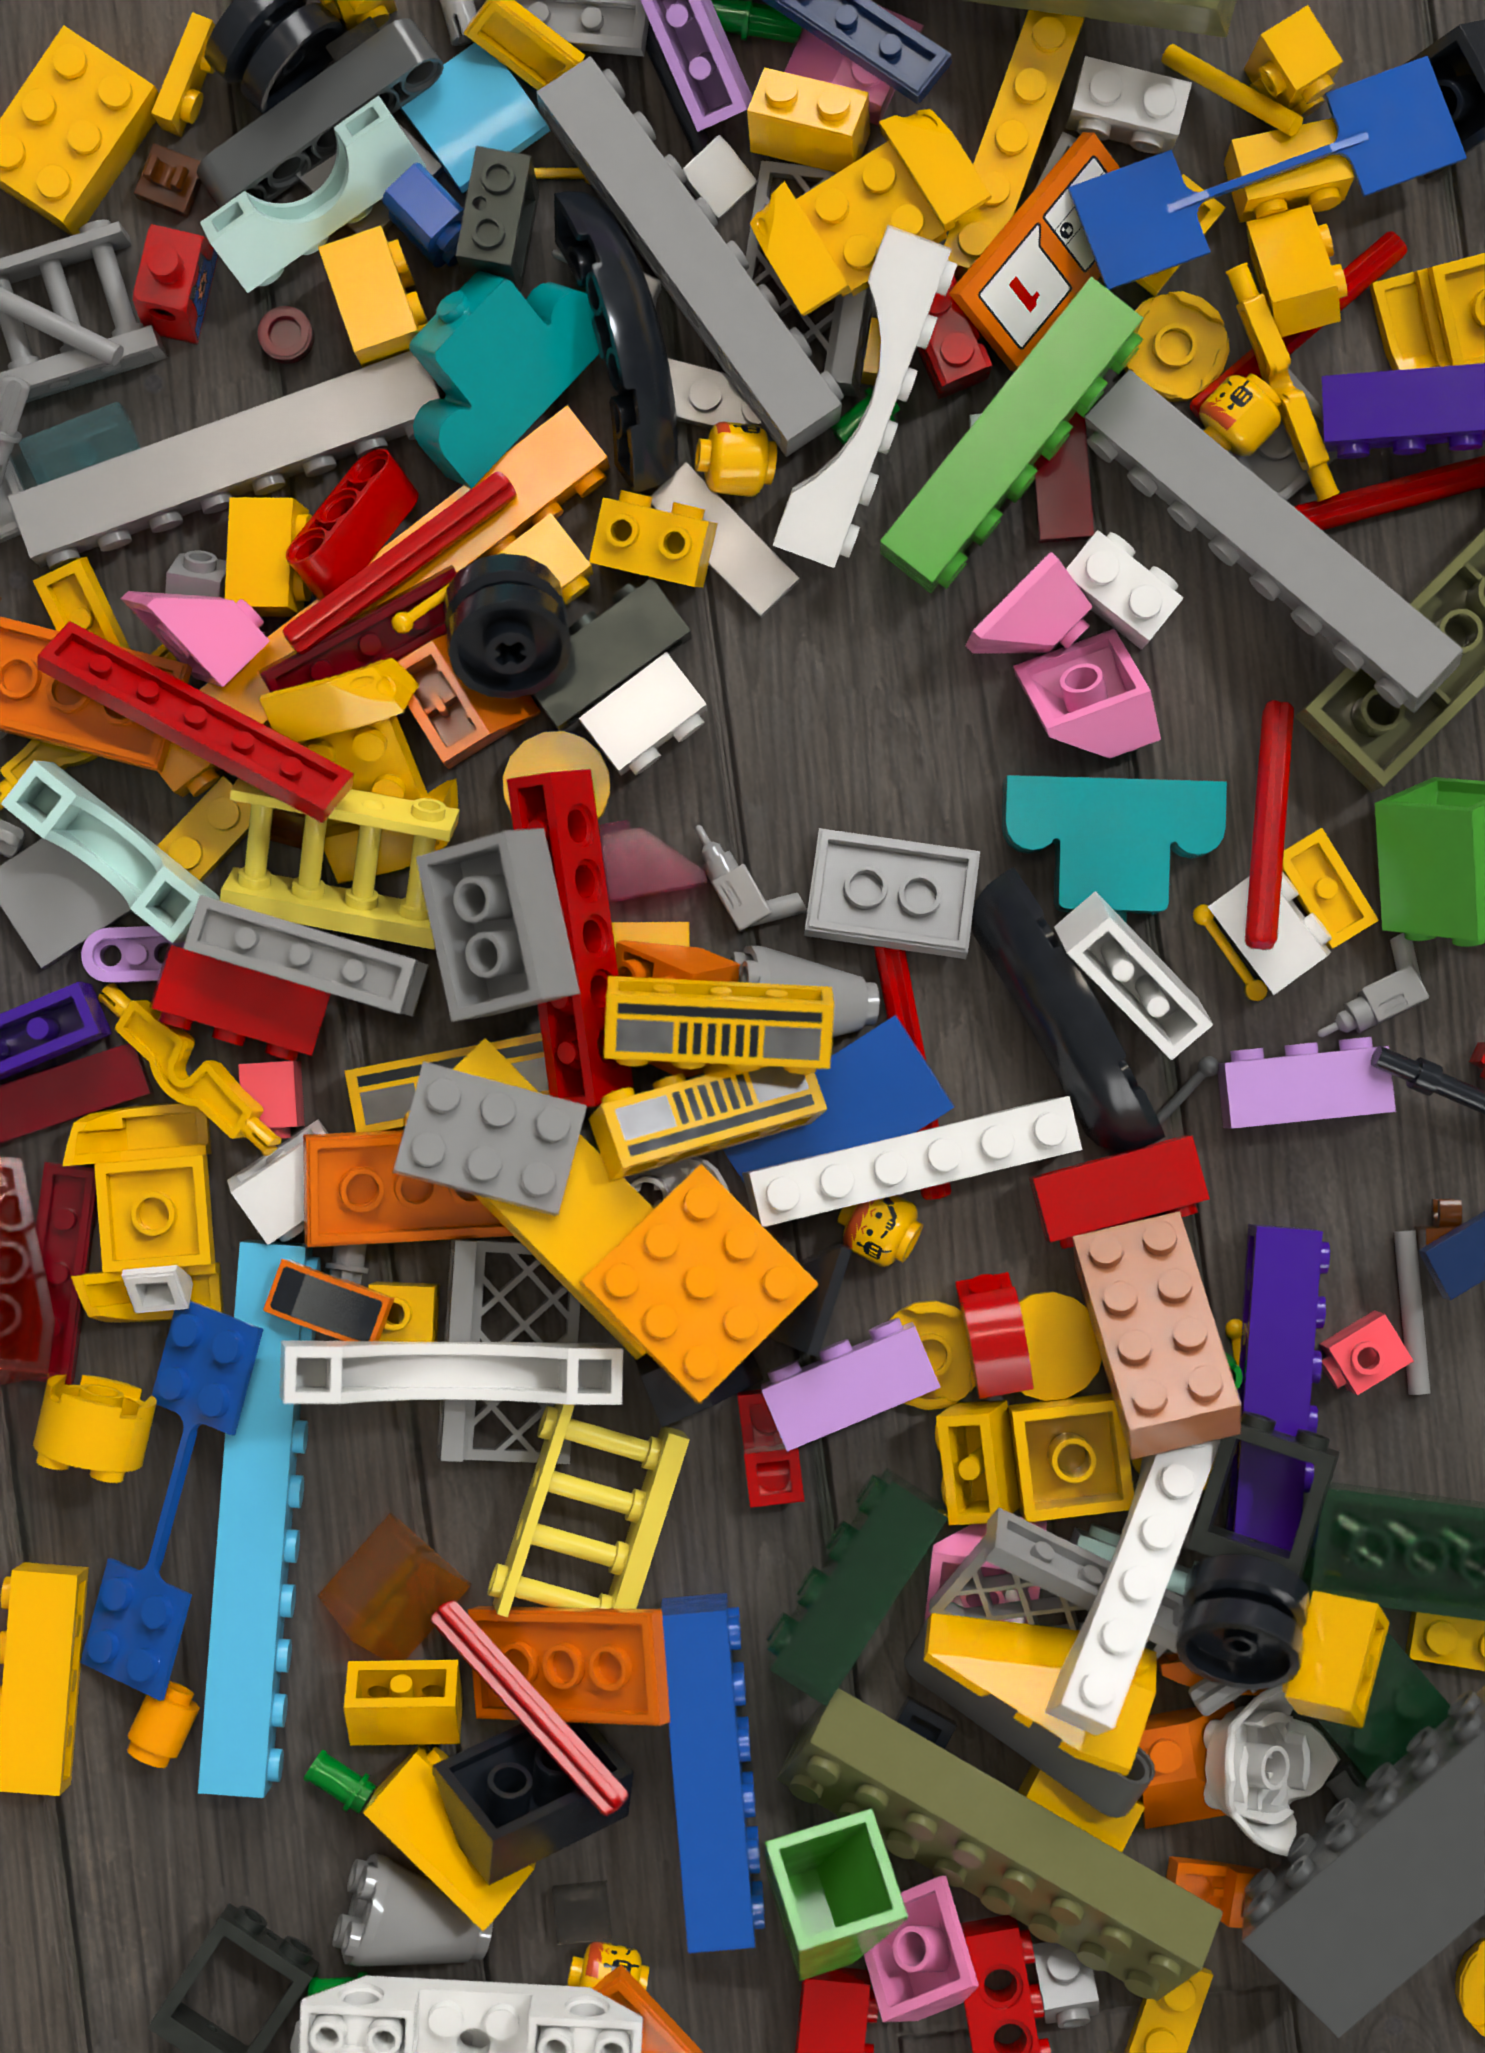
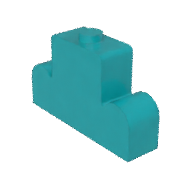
M478 271L459 291L449 294L439 303L436 309L437 314L411 340L409 344L410 351L446 394L443 400L440 398L430 400L421 406L413 424L414 437L419 446L447 478L472 489L600 353L592 326L594 313L586 293L560 284L547 282L534 288L527 299H525L510 280L484 271Z
M1007 775L1003 780L1002 793L1003 837L1010 847L1017 852L1026 854L1037 853L1051 843H1054V907L1056 910L1072 912L1096 891L1127 923V914H1157L1167 909L1169 904L1170 848L1181 857L1196 858L1217 848L1223 840L1226 829L1227 781Z

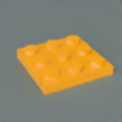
M702 1164L682 1181L579 1282L697 1404L701 1403L819 1285Z

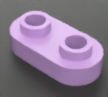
M152 926L103 928L93 932L85 940L81 951V960L87 973L98 981L107 983L157 981L163 964L158 958L160 947L170 943L184 948L185 942L171 943ZM110 946H117L121 951V960L115 966H109L104 960V953Z

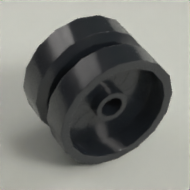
M234 0L215 25L207 41L204 58L208 65L228 83L242 81L241 92L244 98L264 114L326 69L341 43L344 28L341 21L321 3L307 4V0Z
M504 553L479 558L459 570L446 589L443 604L444 620L447 629L448 655L453 671L468 688L485 696L506 699L532 695L554 683L567 667L572 648L566 620L565 600L560 581L546 565L532 558Z
M1226 1554L1214 1556L1193 1565L1186 1577L1182 1601L1185 1612L1179 1621L1176 1639L1179 1659L1192 1672L1203 1678L1233 1688L1264 1689L1278 1687L1294 1679L1302 1663L1304 1648L1302 1630L1307 1624L1310 1601L1307 1585L1295 1572L1281 1564L1251 1555Z

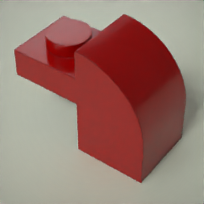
M1009 1272L994 1275L981 1274L972 1279L955 1281L957 1299L966 1330L970 1364L979 1399L1034 1389L1017 1291L1015 1286H1012Z

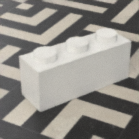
M1096 891L1054 926L1067 954L1171 1060L1213 1026L1198 997Z

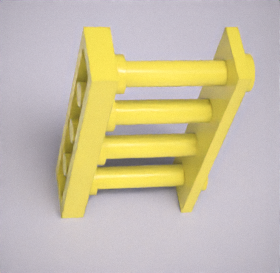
M239 778L236 780L231 789L230 800L251 804L245 867H233L221 888L220 901L296 924L432 950L435 949L416 857L434 852L436 839L450 840L459 819L460 809L446 807L441 801L431 798H419L413 801L351 789L327 818L360 824L353 885L348 889L327 885L320 880L327 819L324 823H321L308 815H305L299 877L290 878L271 874L267 870L273 808L304 813ZM382 829L414 835L407 893L403 899L379 895L374 890Z
M555 1404V1407L547 1405L538 1429V1437L544 1439L511 1547L505 1565L499 1563L495 1565L488 1587V1595L494 1597L493 1605L496 1613L508 1617L514 1597L547 1607L637 1609L690 1441L686 1434L681 1430L664 1426L661 1427L658 1438L651 1436L647 1441L572 1419L571 1416L575 1405ZM564 1439L642 1462L641 1467L647 1469L642 1489L634 1488L632 1493L554 1471ZM547 1492L625 1514V1520L631 1522L625 1543L617 1541L615 1545H611L539 1524L538 1520ZM530 1545L609 1567L608 1572L614 1574V1578L608 1595L601 1593L597 1598L521 1576Z

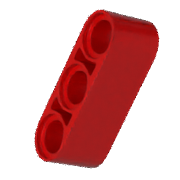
M383 448L375 449L359 458L295 537L286 551L285 557L288 563L320 601L370 564L418 501L419 493L388 450Z

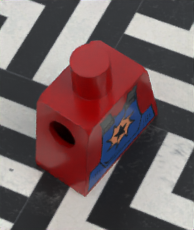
M153 224L149 226L133 292V303L140 322L144 327L152 325L162 337L198 345L219 256L207 237ZM165 310L174 316L163 315L161 311Z

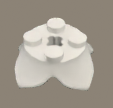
M1282 1685L1268 1688L1256 1696L1247 1706H1241L1228 1712L1222 1720L1213 1719L1207 1724L1204 1731V1744L1207 1749L1205 1765L1207 1782L1204 1788V1799L1210 1808L1219 1809L1231 1817L1244 1834L1256 1845L1273 1854L1288 1857L1296 1835L1297 1821L1293 1815L1294 1811L1289 1807L1290 1804L1295 1800L1312 1796L1318 1791L1341 1759L1320 1730L1310 1723L1293 1719V1716H1290L1294 1708L1286 1699V1693L1283 1692Z

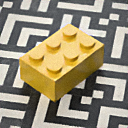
M63 25L0 118V189L69 235L79 234V228L87 224L156 122L151 113L159 95L156 87Z

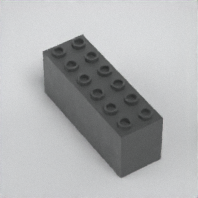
M1485 1686L1476 1694L1472 1690L1462 1694L1448 1711L1449 1717L1436 1729L1428 1726L1421 1730L1408 1744V1753L1394 1765L1387 1762L1377 1768L1367 1780L1366 1790L1353 1801L1345 1798L1337 1803L1325 1818L1327 1824L1312 1837L1308 1833L1298 1837L1292 1843L1288 1857L1285 1856L1286 1859L1273 1871H1270L1268 1868L1261 1870L1250 1880L1245 1888L1242 1942L1338 2038L1485 1914Z

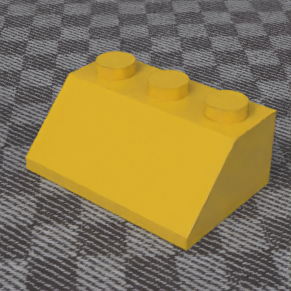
M424 1744L418 1745L375 1789L363 1813L484 1931L533 1872L536 1862L488 1885L460 1849L432 1773L433 1765L449 1758V1756L438 1747H434L430 1751Z

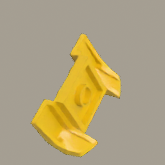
M932 109L918 110L915 114L907 117L895 115L879 121L880 132L886 140L884 144L797 199L784 181L771 194L769 203L760 212H757L751 220L750 225L765 256L803 317L839 294L844 297L851 292L854 297L870 287L868 277L887 224L940 243L947 238L946 232L955 227V221L992 199V194L957 138Z
M1485 253L1380 280L1369 285L1384 352L1392 370L1485 363Z
M393 658L380 660L333 677L266 693L259 698L272 730L353 772L354 779L351 789L413 801L419 798H431L441 801L446 807L458 809L457 779L448 780L427 793L396 716L404 712L413 693L420 685ZM327 819L324 844L326 857L338 884L353 881L360 824ZM382 829L376 876L410 866L414 835ZM436 839L434 851L446 847L449 841Z
M176 1102L124 1107L90 1113L73 1123L64 1155L63 1166L94 1164L102 1272L71 1276L76 1292L88 1317L103 1322L121 1323L172 1320L174 1310L135 1313L122 1278V1271L125 1269L170 1265L179 1266L191 1276L193 1282L191 1301L224 1313L220 1262H215L207 1160V1154H212L209 1118L197 1106H187Z

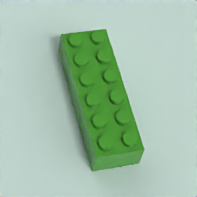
M1091 276L881 539L880 554L930 594L938 584L947 590L967 565L968 557L963 553L974 541L981 547L1000 524V518L1003 516V513L998 509L1008 498L1016 504L1035 480L1034 476L1038 472L1033 465L1042 455L1050 461L1070 436L1069 432L1073 428L1068 421L1076 412L1084 418L1104 394L1103 390L1108 382L1103 378L1111 369L1119 375L1139 350L1138 346L1143 340L1137 333L1144 318Z

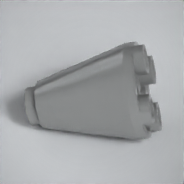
M746 946L743 952H731L729 960L740 964L738 982L832 987L834 998L832 1037L861 1031L864 1026H874L877 1022L880 1004L877 984L865 982L861 976L763 946Z
M375 1853L370 1855L367 1861L360 1859L354 1861L347 1884V1891L353 1893L348 1915L340 1914L338 1917L332 1941L333 1947L341 1949L346 1965L363 1967L468 1963L470 1959L483 1960L490 1944L493 1922L482 1931L434 1882L387 1856Z

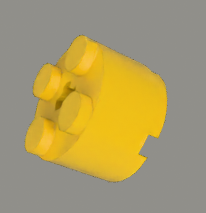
M67 1374L48 1378L33 1447L38 1452L36 1460L38 1465L54 1470H67L69 1466L91 1470L90 1476L92 1478L108 1483H120L123 1481L125 1472L135 1471L143 1466L157 1404L155 1397L151 1395L144 1402L140 1400L142 1389L128 1383L98 1376L82 1375L80 1385L65 1384Z

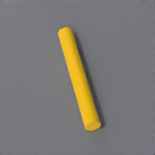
M1175 44L1169 45L1164 51L1162 63L1289 136H1294L1300 130L1303 123L1301 115Z

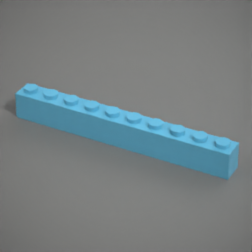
M248 1239L241 1241L239 1245L234 1317L264 1330L236 1434L229 1435L225 1433L198 1793L264 1798L271 1789L272 1782H280L282 1776L284 1751L283 1749L275 1748L276 1727L285 1726L288 1707L287 1694H279L280 1674L281 1672H289L292 1654V1640L283 1639L285 1617H293L296 1601V1585L287 1584L289 1563H297L300 1548V1530L292 1529L293 1508H301L303 1501L304 1476L296 1475L297 1453L305 1454L308 1421L300 1420L301 1404H284L280 1398L281 1341H314L316 1331L267 1313L263 1309L281 1259H290L318 1271L321 1270L320 1257H312L313 1247H307L305 1243L273 1241L267 1245L264 1240Z

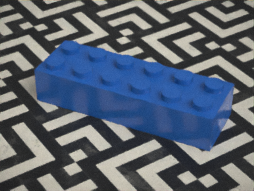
M727 1593L662 1598L661 1609L671 1721L668 1724L688 1953L755 1948V1930L765 1929V1905L762 1880L752 1881L751 1878L752 1873H761L758 1826L747 1827L746 1819L756 1817L753 1771L742 1772V1762L751 1761V1741L748 1716L738 1717L737 1706L746 1705L744 1661L733 1662L732 1650H742L739 1607L728 1608Z

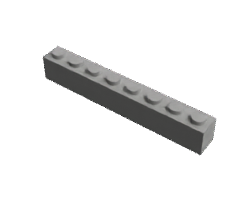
M590 56L538 90L536 93L539 113L612 213L656 277L660 279L661 284L784 455L788 457L838 423L842 408L840 400L844 398L839 385L828 371H824L821 374L818 372L808 358L812 355V351L801 332L796 327L788 330L777 314L781 309L770 289L765 284L757 287L746 272L749 269L748 261L739 246L733 240L725 243L715 229L718 226V221L708 203L702 197L694 200L684 186L687 183V178L676 159L671 154L665 157L662 156L653 143L656 140V136L645 116L640 111L632 114L622 99L625 97V93L614 73L608 68L601 71Z
M408 351L7 497L30 559L40 567L48 565L50 570H56L79 559V553L100 547L101 551H110L123 547L132 541L130 535L151 528L153 533L173 529L183 523L182 516L202 509L204 514H212L229 508V497H236L250 491H254L257 496L269 494L283 488L286 485L284 479L305 472L307 477H314L327 473L337 467L336 460L355 453L357 458H361L375 449H387L388 441L405 435L408 436L409 440H416L413 429L416 414L421 406L428 401L440 397L432 376L413 353Z
M1129 369L1085 416L1087 436L1089 437L1087 443L1100 458L1108 463L1113 459L1117 460L1129 471L1127 473L1128 479L1140 492L1148 497L1155 493L1169 505L1167 508L1168 513L1181 527L1187 531L1197 528L1211 541L1208 543V546L1221 561L1229 566H1233L1237 562L1252 576L1249 578V581L1261 595L1270 601H1274L1278 597L1293 610L1290 614L1292 619L1302 630L1311 636H1316L1318 632L1335 646L1332 649L1334 655L1347 668L1354 672H1357L1360 668L1377 681L1374 687L1388 703L1397 708L1404 704L1415 713L1458 668L1463 649L1133 371Z

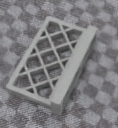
M761 161L752 219L757 212H760L769 203L773 177L795 180L805 194L835 175L836 172L807 165ZM805 181L819 183H817L810 189L808 185L805 183ZM750 226L746 251L749 269L746 272L757 287L761 284H766L771 279L775 281L788 299L780 305L781 311L777 314L779 318H782L795 308L810 328V330L803 334L807 343L809 344L817 338L827 351L824 371H828L832 375L843 395L859 397L874 298L870 287L854 297L851 292L844 297L841 294L836 296L834 311L815 325L808 315L803 317L775 270L761 253V246ZM760 261L766 270L757 276ZM831 327L828 343L822 333Z
M471 1238L451 1239L444 1342H480V1339L483 1342H491L481 1331V1316L499 1301L518 1322V1325L499 1342H511L525 1330L534 1342L544 1343L529 1325L553 1304L566 1318V1333L555 1343H578L580 1302L563 1285L553 1294L533 1273V1270L541 1263L535 1258L526 1265L518 1256V1254L533 1255L521 1242L474 1240ZM486 1252L508 1253L522 1269L499 1291L484 1276ZM528 1275L547 1299L523 1320L506 1301L504 1296ZM485 1285L493 1296L482 1305L483 1286ZM568 1291L566 1310L558 1299ZM440 1400L436 1453L440 1461L463 1462V1460L537 1463L541 1450H535L522 1434L542 1417L547 1405L553 1407L555 1404L537 1402L540 1407L521 1425L515 1428L496 1407L501 1401L483 1400L486 1405L475 1414L476 1400ZM491 1410L512 1432L495 1448L473 1447L474 1426ZM518 1439L527 1450L506 1448ZM564 1439L556 1464H570L571 1441Z
M998 1507L987 1520L986 1535L931 1598L929 1613L998 1621L1026 1617L1029 1625H1040L1037 1615L1065 1612L1068 1624L1048 1627L1081 1630L1084 1622H1078L1075 1610H1091L1111 1562ZM987 1561L1009 1572V1574L984 1577L981 1566ZM1038 1586L1057 1595V1597L1031 1600L1027 1587ZM1017 1589L1021 1601L993 1604L989 1592ZM1167 1589L1164 1592L1147 1638L1150 1641L1145 1643L1144 1646L1157 1652V1659L1167 1649L1177 1653L1176 1639L1179 1621L1185 1612L1182 1602L1183 1597ZM979 1594L983 1606L964 1608L951 1601L956 1596Z

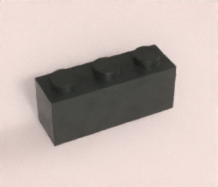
M653 578L643 585L638 579L631 581L612 596L611 599L615 605L600 616L591 611L569 627L572 648L567 667L554 683L533 694L559 731H564L577 722L582 715L665 652L671 654L692 638L691 630Z

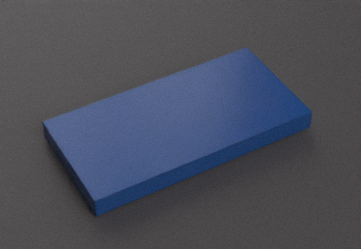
M894 1015L832 1055L830 1069L817 1068L815 1075L827 1110L812 1124L723 1149V1151L744 1182L743 1172L915 1133L955 1108V1105L897 1015Z

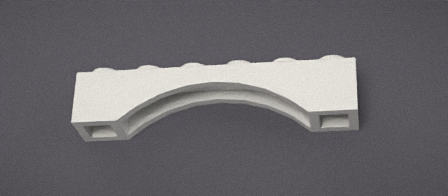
M887 224L868 277L869 286L877 307L881 335L879 370L871 400L858 427L841 450L815 474L792 487L774 537L773 546L835 568L839 555L849 558L860 529L859 526L851 524L858 503L868 507L879 475L870 472L877 451L887 455L898 423L889 420L896 399L907 402L918 370L909 368L911 358L916 346L923 349L927 348L937 321V317L928 314L935 293L946 296L957 266L956 263L948 261L951 252L949 247Z
M1070 1096L1022 1105L907 1135L751 1170L742 1174L752 1216L765 1227L1082 1150Z
M281 1341L280 1398L284 1404H344L390 1400H497L565 1405H622L623 1348L613 1343Z
M1221 1439L1142 1458L1135 1494L1117 1548L1091 1610L1064 1661L1045 1713L1095 1736L1114 1728Z

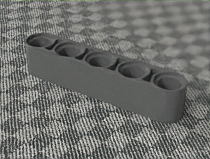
M408 18L395 20L211 151L198 165L196 172L198 178L218 208L224 206L243 191L260 200L270 202L300 181V178L295 175L300 171L302 177L337 153L334 131L336 125L378 95L390 113H395L439 79L444 68L443 62L413 20Z
M928 1618L926 1619L904 1657L905 1668L917 1682L1099 1812L1110 1817L1119 1818L1126 1816L1132 1810L1154 1778V1763L1148 1754L1138 1747L1132 1768L1127 1776L1074 1758L1058 1747L1062 1739L1034 1721L1029 1728L1013 1718L1017 1710L992 1694L982 1697L978 1696L924 1661Z

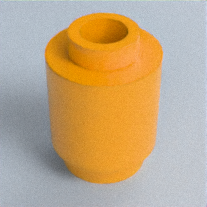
M169 1681L164 1700L159 1701L146 1695L127 1735L131 1740L127 1752L135 1759L147 1765L166 1768L171 1758L178 1757L200 1710L198 1704L192 1700L194 1693L181 1684Z

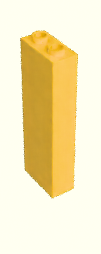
M486 1038L453 1068V1070L538 1092ZM410 1110L404 1116L403 1124L405 1126ZM579 1134L557 1217L474 1195L636 1360L646 1353L579 1282L639 1225L654 1208L624 1178L609 1181L601 1154L581 1134Z

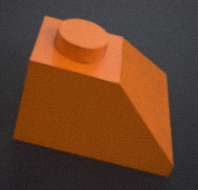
M1230 1701L1209 1716H1204L1197 1707L1148 1716L1138 1746L1149 1755L1155 1768L1153 1780L1140 1797L1145 1806L1142 1813L1145 1829L1226 1815L1219 1809L1210 1808L1204 1799V1788L1207 1782L1205 1772L1207 1749L1204 1744V1731L1211 1720H1222L1228 1712L1235 1709L1233 1701Z

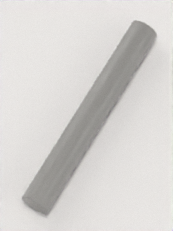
M0 287L1 312L107 364L116 366L120 362L124 352L123 346Z
M1416 1230L1394 1231L1404 1346L1414 1360L1406 1366L1408 1394H1430Z

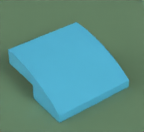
M473 43L445 63L439 79L427 90L400 108L403 115L429 146L435 159L442 164L444 171L462 194L468 190L476 146L520 153L550 132L548 124L507 67L476 43Z

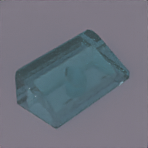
M120 402L111 403L21 439V442H19L21 451L37 485L141 448L127 410Z

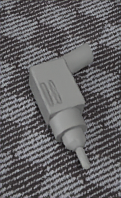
M701 825L695 827V831L704 845L701 855L706 863L702 868L739 932L752 926L807 912V908L798 892L765 901L744 864L739 866L730 850L724 852L719 843L711 842Z
M1404 933L1390 939L1397 972L1362 988L1358 993V998L1344 1004L1345 1010L1337 1013L1334 1023L1318 1031L1319 1037H1324L1337 1030L1348 1033L1355 1029L1358 1033H1361L1424 1003L1429 998V994L1421 981L1413 941L1405 939Z

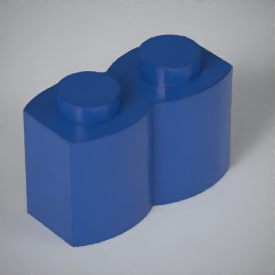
M414 163L385 190L382 198L383 205L389 210V219L434 267H442L445 263L449 267L458 263L456 251L464 209L422 164Z

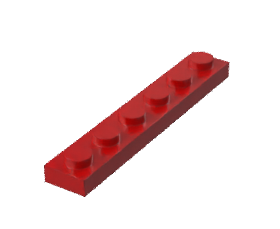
M71 621L38 654L39 671L321 823L325 822L353 787V772Z

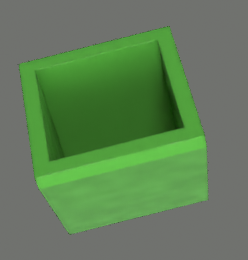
M1433 777L1376 802L1375 818L1382 930L1404 933L1405 939L1411 941H1425L1436 937L1452 938V943L1457 946L1484 944L1485 781Z
M872 1808L765 1842L766 1875L799 1981L853 1964L908 1920V1915Z

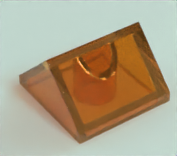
M390 1513L317 1596L352 1642L386 1661L406 1660L433 1630L435 1626L431 1622V1617L437 1611V1608L451 1600L457 1602L472 1584L396 1516Z

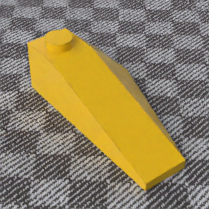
M931 1613L927 1620L924 1661L978 1696L982 1697L992 1694L1017 1710L1013 1718L1029 1728L1034 1721L1062 1739L1058 1747L1074 1758L1127 1776L1132 1768L1156 1694L1157 1652L1144 1647L1114 1728L1095 1736L1045 1713L1064 1661L1080 1630Z

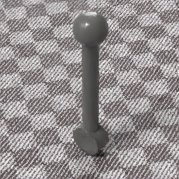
M1205 1056L1200 1059L1198 1071L1156 1115L1161 1125L1206 1077H1213L1218 1073L1219 1062L1216 1058Z

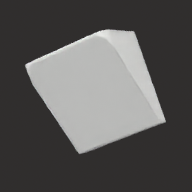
M721 135L713 139L682 169L687 178V183L684 185L697 199L702 197L708 203L718 220L758 183Z
M179 1266L125 1269L122 1271V1278L135 1313L189 1309L193 1282L191 1276Z

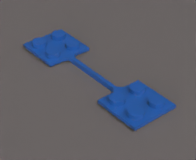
M1428 56L1325 93L1324 97L1337 128V138L1334 143L1204 191L1195 192L1185 185L1172 149L1070 186L1068 191L1105 287L1110 291L1210 254L1211 251L1197 216L1198 208L1202 203L1331 155H1340L1346 158L1352 167L1363 197L1466 160L1465 151Z
M191 1300L189 1309L174 1310L152 1396L157 1400L156 1405L176 1412L181 1417L183 1433L150 1557L146 1566L141 1570H137L113 1558H108L80 1663L159 1701L164 1700L192 1598V1594L166 1583L161 1578L159 1571L165 1556L198 1427L205 1424L229 1435L236 1434L264 1330Z

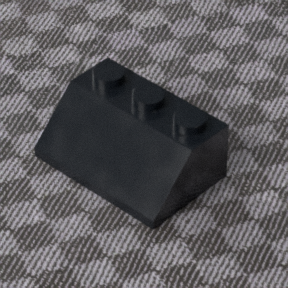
M565 1722L628 1792V1798L616 1812L607 1816L603 1815L522 1724L433 1765L432 1773L458 1845L488 1885L629 1815L634 1772L593 1723Z

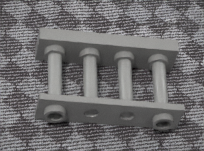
M109 220L92 221L81 226L79 234L0 258V287L13 293L12 283L42 274L53 312L80 325L63 267L94 258L116 328L111 333L112 337L108 339L124 348L123 356L116 366L107 364L64 342V345L60 348L61 354L40 360L39 356H33L23 322L0 311V325L12 360L8 364L9 370L0 373V380L4 375H11L28 382L31 389L26 403L168 358L162 338L153 326L144 327L142 323L136 322L114 252L132 246L128 233L119 221L111 223Z
M203 895L199 896L183 948L414 1017L429 968L428 964L418 962L415 959Z

